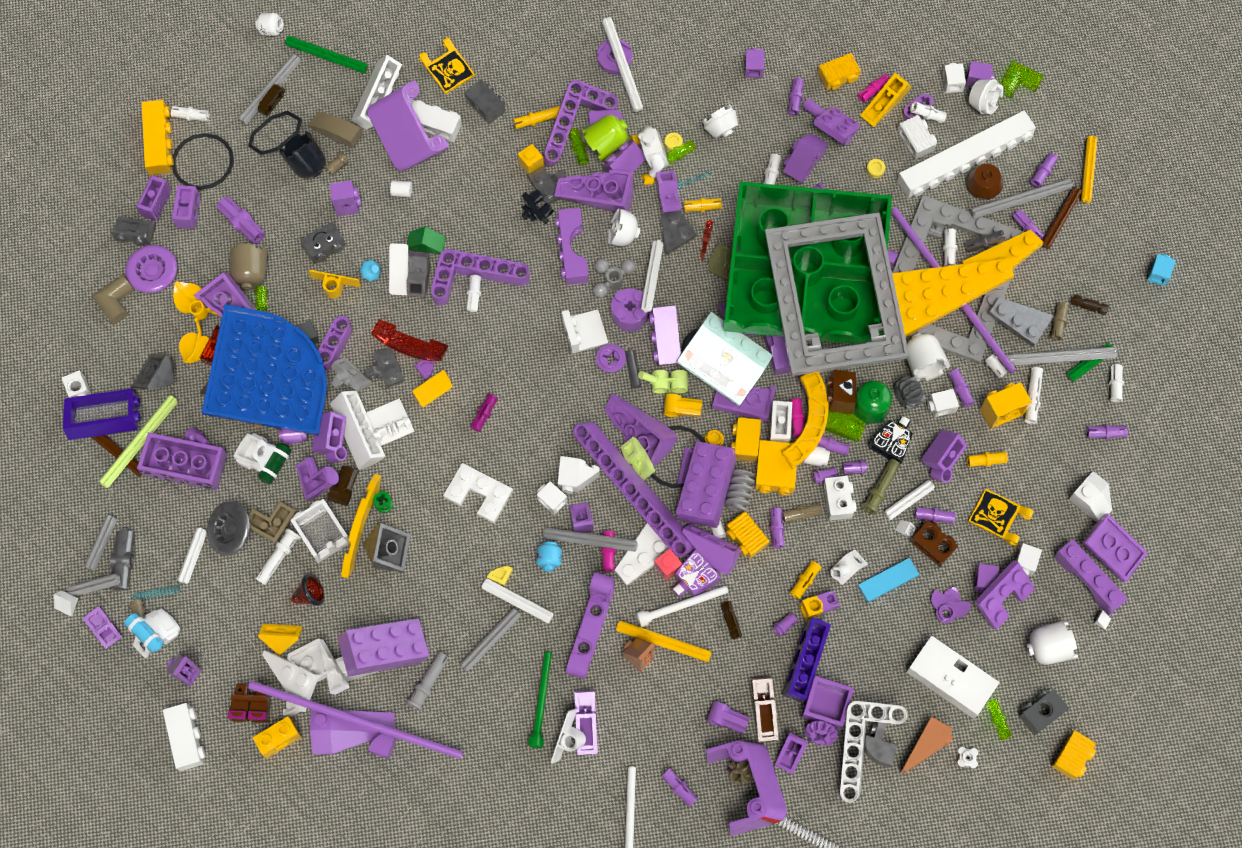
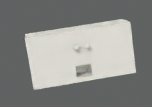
M933 636L929 638L906 672L973 719L978 716L1000 683Z

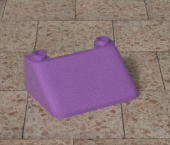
M416 80L371 104L367 111L368 117L394 167L399 171H405L446 151L449 147L447 141L442 136L428 138L410 103V100L416 98L419 93Z

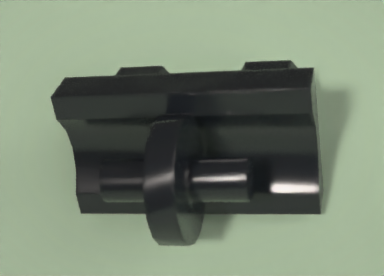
M536 189L530 194L527 192L522 194V197L530 206V208L527 205L522 207L524 210L522 214L523 219L527 220L530 218L534 222L537 219L534 216L536 214L540 221L547 224L550 221L548 217L554 210L547 202L539 207L538 203L544 199L542 193Z

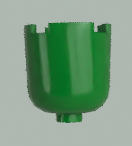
M871 380L865 382L856 393V405L853 409L854 416L866 425L879 424L884 421L892 404L890 389L880 381Z

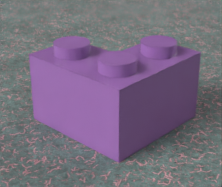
M811 133L805 137L803 136L800 140H796L792 147V150H794L792 155H789L784 162L786 167L783 172L802 183L809 177L815 163L822 159L829 144Z

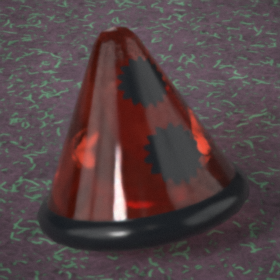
M305 575L290 600L292 603L320 606L325 598L323 587L315 576Z

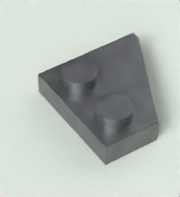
M679 210L666 212L661 215L665 252L667 255L697 237L696 232Z

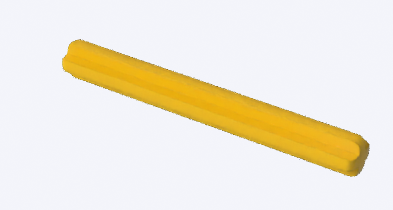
M619 621L617 624V632L705 662L710 660L711 651L623 621Z

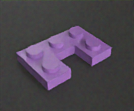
M1013 560L976 599L975 603L991 628L997 630L1009 617V614L1001 604L1012 592L1018 601L1023 602L1035 590V587L1020 563Z

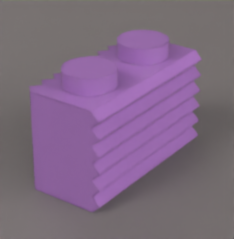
M150 176L136 206L142 217L157 221L158 217H160L159 215L163 211L162 208H164L165 202L169 198L170 192H172L165 179Z

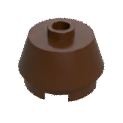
M982 164L968 174V190L975 198L979 197L990 200L996 197L1003 189L1004 183L1000 170L992 164Z

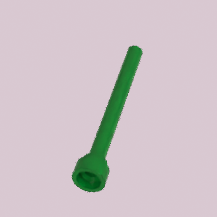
M548 651L544 652L534 729L527 742V746L540 749L544 745L541 730L552 653Z

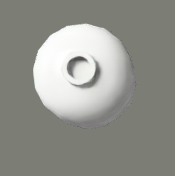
M919 333L914 335L907 343L909 352L907 362L916 381L919 382L922 378H926V381L935 379L944 374L943 369L950 367L938 339L933 335Z
M1062 620L1034 629L1030 635V643L1027 644L1029 655H1034L1036 661L1042 665L1077 659L1078 655L1073 652V650L1077 649L1072 630L1068 631L1066 628L1069 622Z

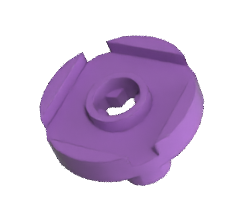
M619 39L630 67L632 64L631 47L627 42ZM608 40L604 41L597 51V63L604 71L620 75L616 60L610 56L611 54L614 55Z

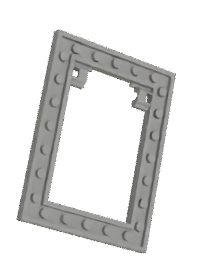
M924 195L911 224L912 229L923 244L927 235L940 239L945 225L981 237L983 234L989 235L1003 230L1005 235L1002 236H1005L1006 241L1024 233V231L982 216L973 218L971 212ZM931 225L936 226V230L930 228ZM908 235L893 273L913 271L921 252ZM1000 243L990 245V248H992V247H994V246H996V245H998V244H1000ZM1010 280L987 292L978 311L977 317L990 334L996 320L987 313L997 298L1005 297ZM931 324L907 336V338L912 339L914 335L919 333L931 334L938 339L943 351L977 364L980 363L987 342L974 325L969 338Z
M880 213L765 229L792 376L909 358ZM863 236L881 324L868 325L871 342L832 349H821L818 333L807 335L804 333L788 247ZM878 331H883V335L879 336ZM812 341V346L807 347L806 342Z

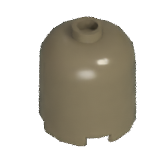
M247 243L237 244V248L230 246V275L241 286V289L252 290V287L263 283L266 273L267 248L262 246V249L255 248V244Z

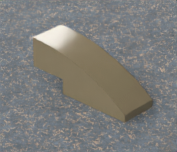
M317 112L308 125L309 128L338 144L342 142L351 148L355 146L363 135L361 128L355 124L324 112Z

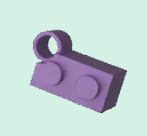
M332 411L323 413L318 436L314 435L312 452L320 455L326 454V459L330 463L343 461L347 457V451L342 446L346 423L345 416Z
M941 430L921 460L924 464L932 468L930 474L933 480L948 483L953 475L951 469L968 446L959 433Z

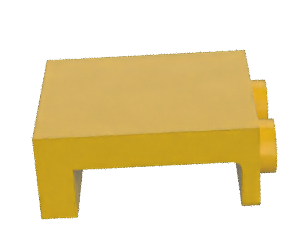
M760 440L755 490H759L761 493L778 492L780 495L794 493L797 467L792 469L782 455V451L793 443Z

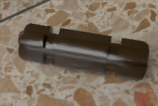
M1077 294L1073 296L1071 301L1072 305H1080L1081 308L1093 312L1098 311L1102 315H1106L1109 309L1108 304H1099L1098 301L1086 297L1082 298V296Z
M725 601L721 603V609L724 612L728 629L731 630V638L733 640L742 637L740 628H738L739 624L735 612L732 611L731 602Z

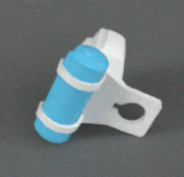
M163 609L154 610L145 615L144 618L134 613L128 616L124 622L128 630L136 636L133 646L144 658H147L150 652L153 653L161 649L163 644H169L176 639L180 632V627L176 621ZM139 642L144 644L145 650L142 649Z

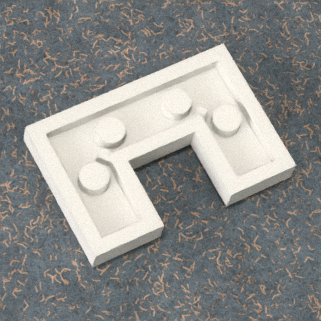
M462 463L443 496L459 506L463 504L470 490L485 497L477 515L495 524L513 489Z

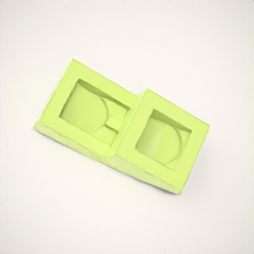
M632 437L620 447L624 458L629 464H632L633 469L643 480L655 472L648 454L636 437Z

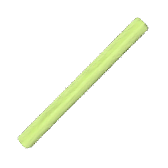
M170 395L161 404L100 479L99 482L102 486L110 487L145 444L148 432L154 433L176 406L178 401L175 397Z

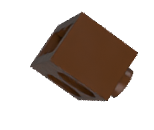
M927 521L910 541L939 567L948 560L958 547L956 541L951 536H946L941 532V528L936 523H931L930 521ZM923 533L931 534L932 539H925ZM938 546H945L948 552H941Z

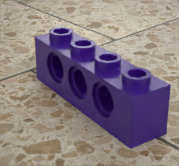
M813 617L806 620L782 694L783 696L798 702L808 699L831 624Z

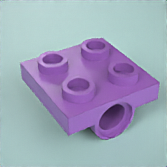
M833 106L819 115L813 123L844 146L851 141L861 128V125L853 118H849L840 109Z

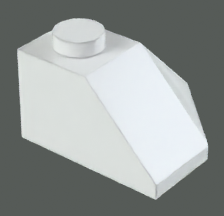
M561 456L558 489L567 494L579 492L600 477V467L595 465L589 467L585 464L586 461L582 459Z
M1094 471L1069 499L1095 522H1098L1105 513L1109 514L1112 511L1109 483Z

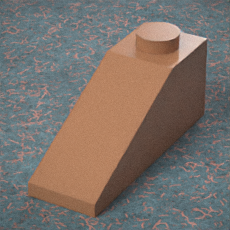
M638 638L633 642L630 640L623 648V657L637 670L642 672L654 659L655 645Z
M931 716L900 772L905 774L941 750L944 745L948 747L953 738L951 735L953 729Z

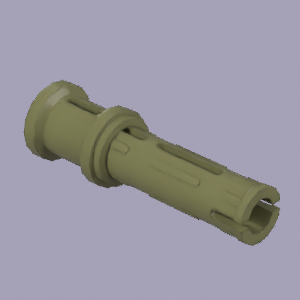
M890 459L876 486L870 489L869 497L861 505L865 512L872 515L877 514V508L881 501L885 500V492L901 466L898 461Z

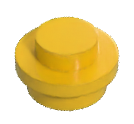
M711 430L706 434L705 442L722 446L724 436L718 430Z

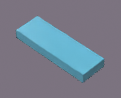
M908 558L860 583L858 588L867 603L911 581L920 574L911 559Z

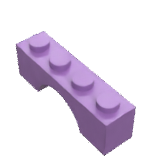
M580 208L558 210L559 217H555L556 228H560L561 233L557 234L558 245H562V251H559L560 262H564V267L561 268L562 279H566V285L589 283L586 258L575 254L570 247L572 240L583 232Z
M1074 539L1054 556L1067 572L1075 574L1087 585L1094 597V602L1108 616L1128 600L1123 592Z

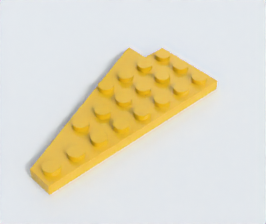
M1011 258L892 273L905 337L1013 279L1014 273Z

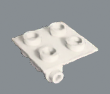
M400 398L367 412L374 429L375 439L378 438L381 446L414 432Z

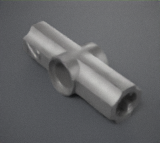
M116 531L114 551L110 555V567L112 569L111 574H118L121 582L119 585L110 587L111 590H128L130 569H133L134 553L132 552L133 531Z

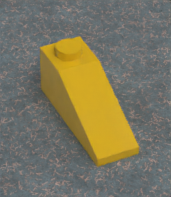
M894 73L860 116L875 127L905 97L913 86L900 75Z

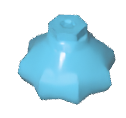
M372 259L363 261L359 269L362 273V278L367 279L369 282L378 280L382 272L379 263Z

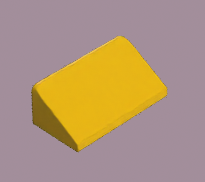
M442 370L412 392L420 406L425 407L453 386L446 372Z

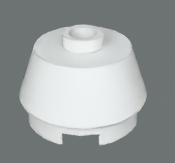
M995 79L976 81L970 91V105L981 114H993L998 108L996 106L998 98L1003 97V85H1000Z
M731 105L726 107L727 110L723 107L712 113L708 121L706 118L702 120L705 126L704 129L715 139L722 135L724 138L733 133L732 129L738 126L736 110H733Z

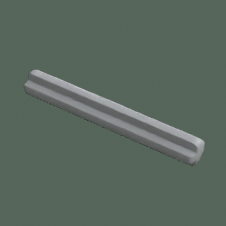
M513 608L460 663L461 667L465 671H469L520 618V613Z

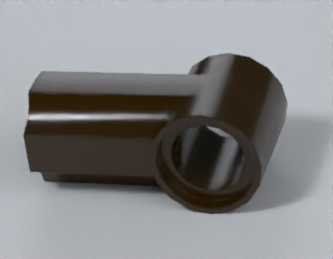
M342 466L338 475V483L330 488L327 500L348 506L358 471L349 466Z

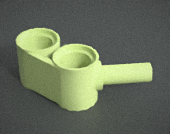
M655 370L652 372V375L640 371L638 374L640 379L650 382L652 392L686 393L688 391L687 371L675 370L671 372V376L665 370Z

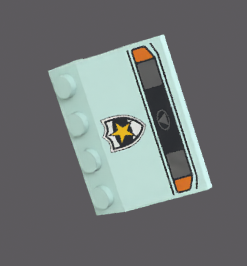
M710 312L702 321L701 326L680 355L677 363L739 406L761 376L773 355L742 333L724 331L725 321Z

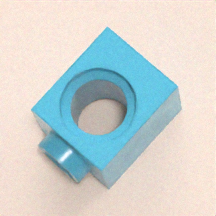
M1157 254L1152 262L1147 281L1166 286L1171 278L1176 259H1172L1165 254Z

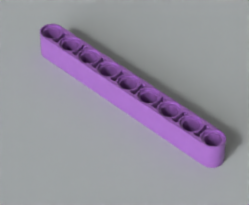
M591 421L577 424L573 430L575 438L666 546L677 557H683L692 553L696 548L682 533L684 527L599 427Z

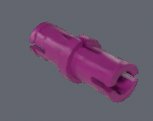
M487 394L482 406L478 407L476 411L477 415L470 425L471 429L481 432L487 418L489 419L492 415L491 411L498 401L497 397Z

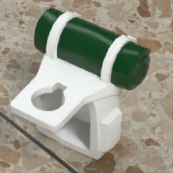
M247 433L233 456L242 467L247 469L253 468L258 471V478L261 482L272 484L292 450L286 444L277 443L275 446L268 443L267 439L255 433Z

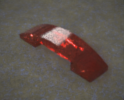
M380 319L371 332L372 336L391 349L421 360L441 361L449 345L433 339L428 343L396 331V325Z

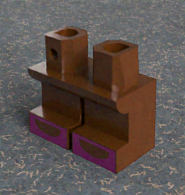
M237 684L235 693L231 694L230 710H228L227 718L231 722L270 723L271 699L268 695L255 691L254 695H248V685Z

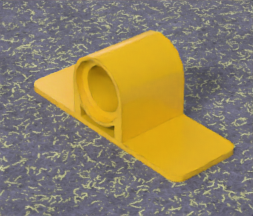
M314 270L308 271L311 278L323 280L322 286L326 296L330 299L338 298L342 294L344 285L361 287L359 279ZM330 286H336L335 289L329 290Z

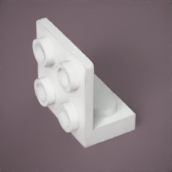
M569 310L561 312L572 354L608 344L599 310L570 316Z

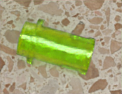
M257 286L254 290L256 309L258 311L268 309L267 294L269 291L266 286Z

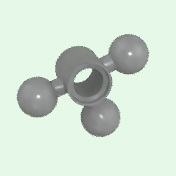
M598 259L594 265L595 270L598 273L606 274V282L597 283L594 286V295L598 298H603L607 295L608 288L611 290L621 288L623 275L632 274L636 268L635 263L632 260H625L621 264V269L616 267L609 269L607 260ZM611 277H618V278H619V279L616 280V281L610 280Z

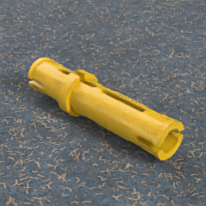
M560 105L536 113L529 112L528 115L513 118V123L521 122L514 125L515 129L517 130L529 125L536 126V123L556 118Z

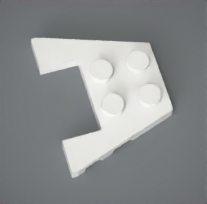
M318 638L288 654V661L320 675L317 682L327 678L330 694L336 695L349 688L345 677L324 640ZM286 701V709H283L284 717H291L301 712L293 703Z

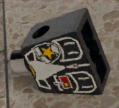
M903 416L899 418L897 423L889 420L871 440L868 448L888 460L894 459L902 464L913 435L907 429L911 423L910 420Z

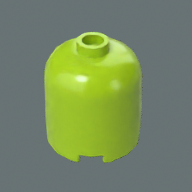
M606 115L582 130L586 134L584 137L593 151L597 149L599 152L598 158L601 161L618 150L628 140V133L626 131L628 125L623 118L619 120L614 115Z

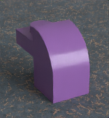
M674 170L656 172L659 203L663 213L681 210Z

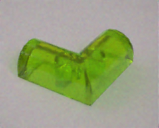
M1012 60L1000 82V85H1003V95L1013 98L1019 85L1036 92L1045 75Z

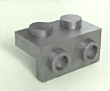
M118 216L115 229H111L110 233L117 242L125 243L128 241L140 246L143 244L150 245L155 223Z

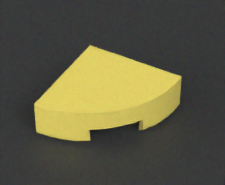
M509 566L499 567L492 570L486 578L505 587L513 568Z

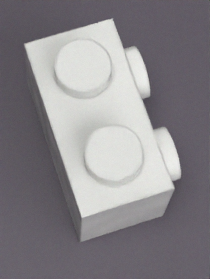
M848 476L825 478L823 487L828 520L852 518L854 512H856V502L851 498L853 484L849 482Z

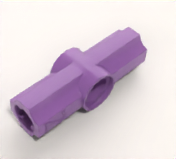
M228 196L219 200L216 206L217 209L228 219L237 232H241L253 244L263 240L265 232L253 221L245 209H240Z

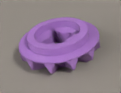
M607 344L598 350L596 363L599 369L606 373H615L621 370L626 363V354L620 346ZM612 353H614V359L616 361H612L610 365H608V359H606V357L610 358Z
M813 721L806 726L805 736L808 737L809 742H815V745L821 744L824 747L826 744L831 746L833 742H836L838 732L834 726L827 722Z

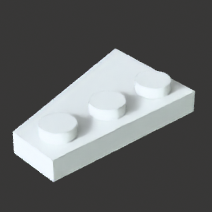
M648 523L635 540L638 542L637 550L635 552L627 551L615 569L616 574L626 586H629L654 567V560L669 550Z

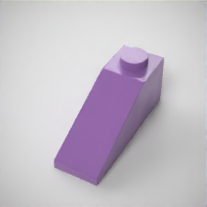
M692 524L683 528L682 533L718 573L728 575L734 570L742 550L741 548Z
M178 654L169 661L168 669L166 670L168 674L191 687L201 672V669L190 659Z

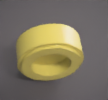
M669 133L664 140L666 149L671 152L680 150L683 144V139L678 133Z
M879 159L869 161L866 168L867 174L872 178L881 177L885 172L884 162Z

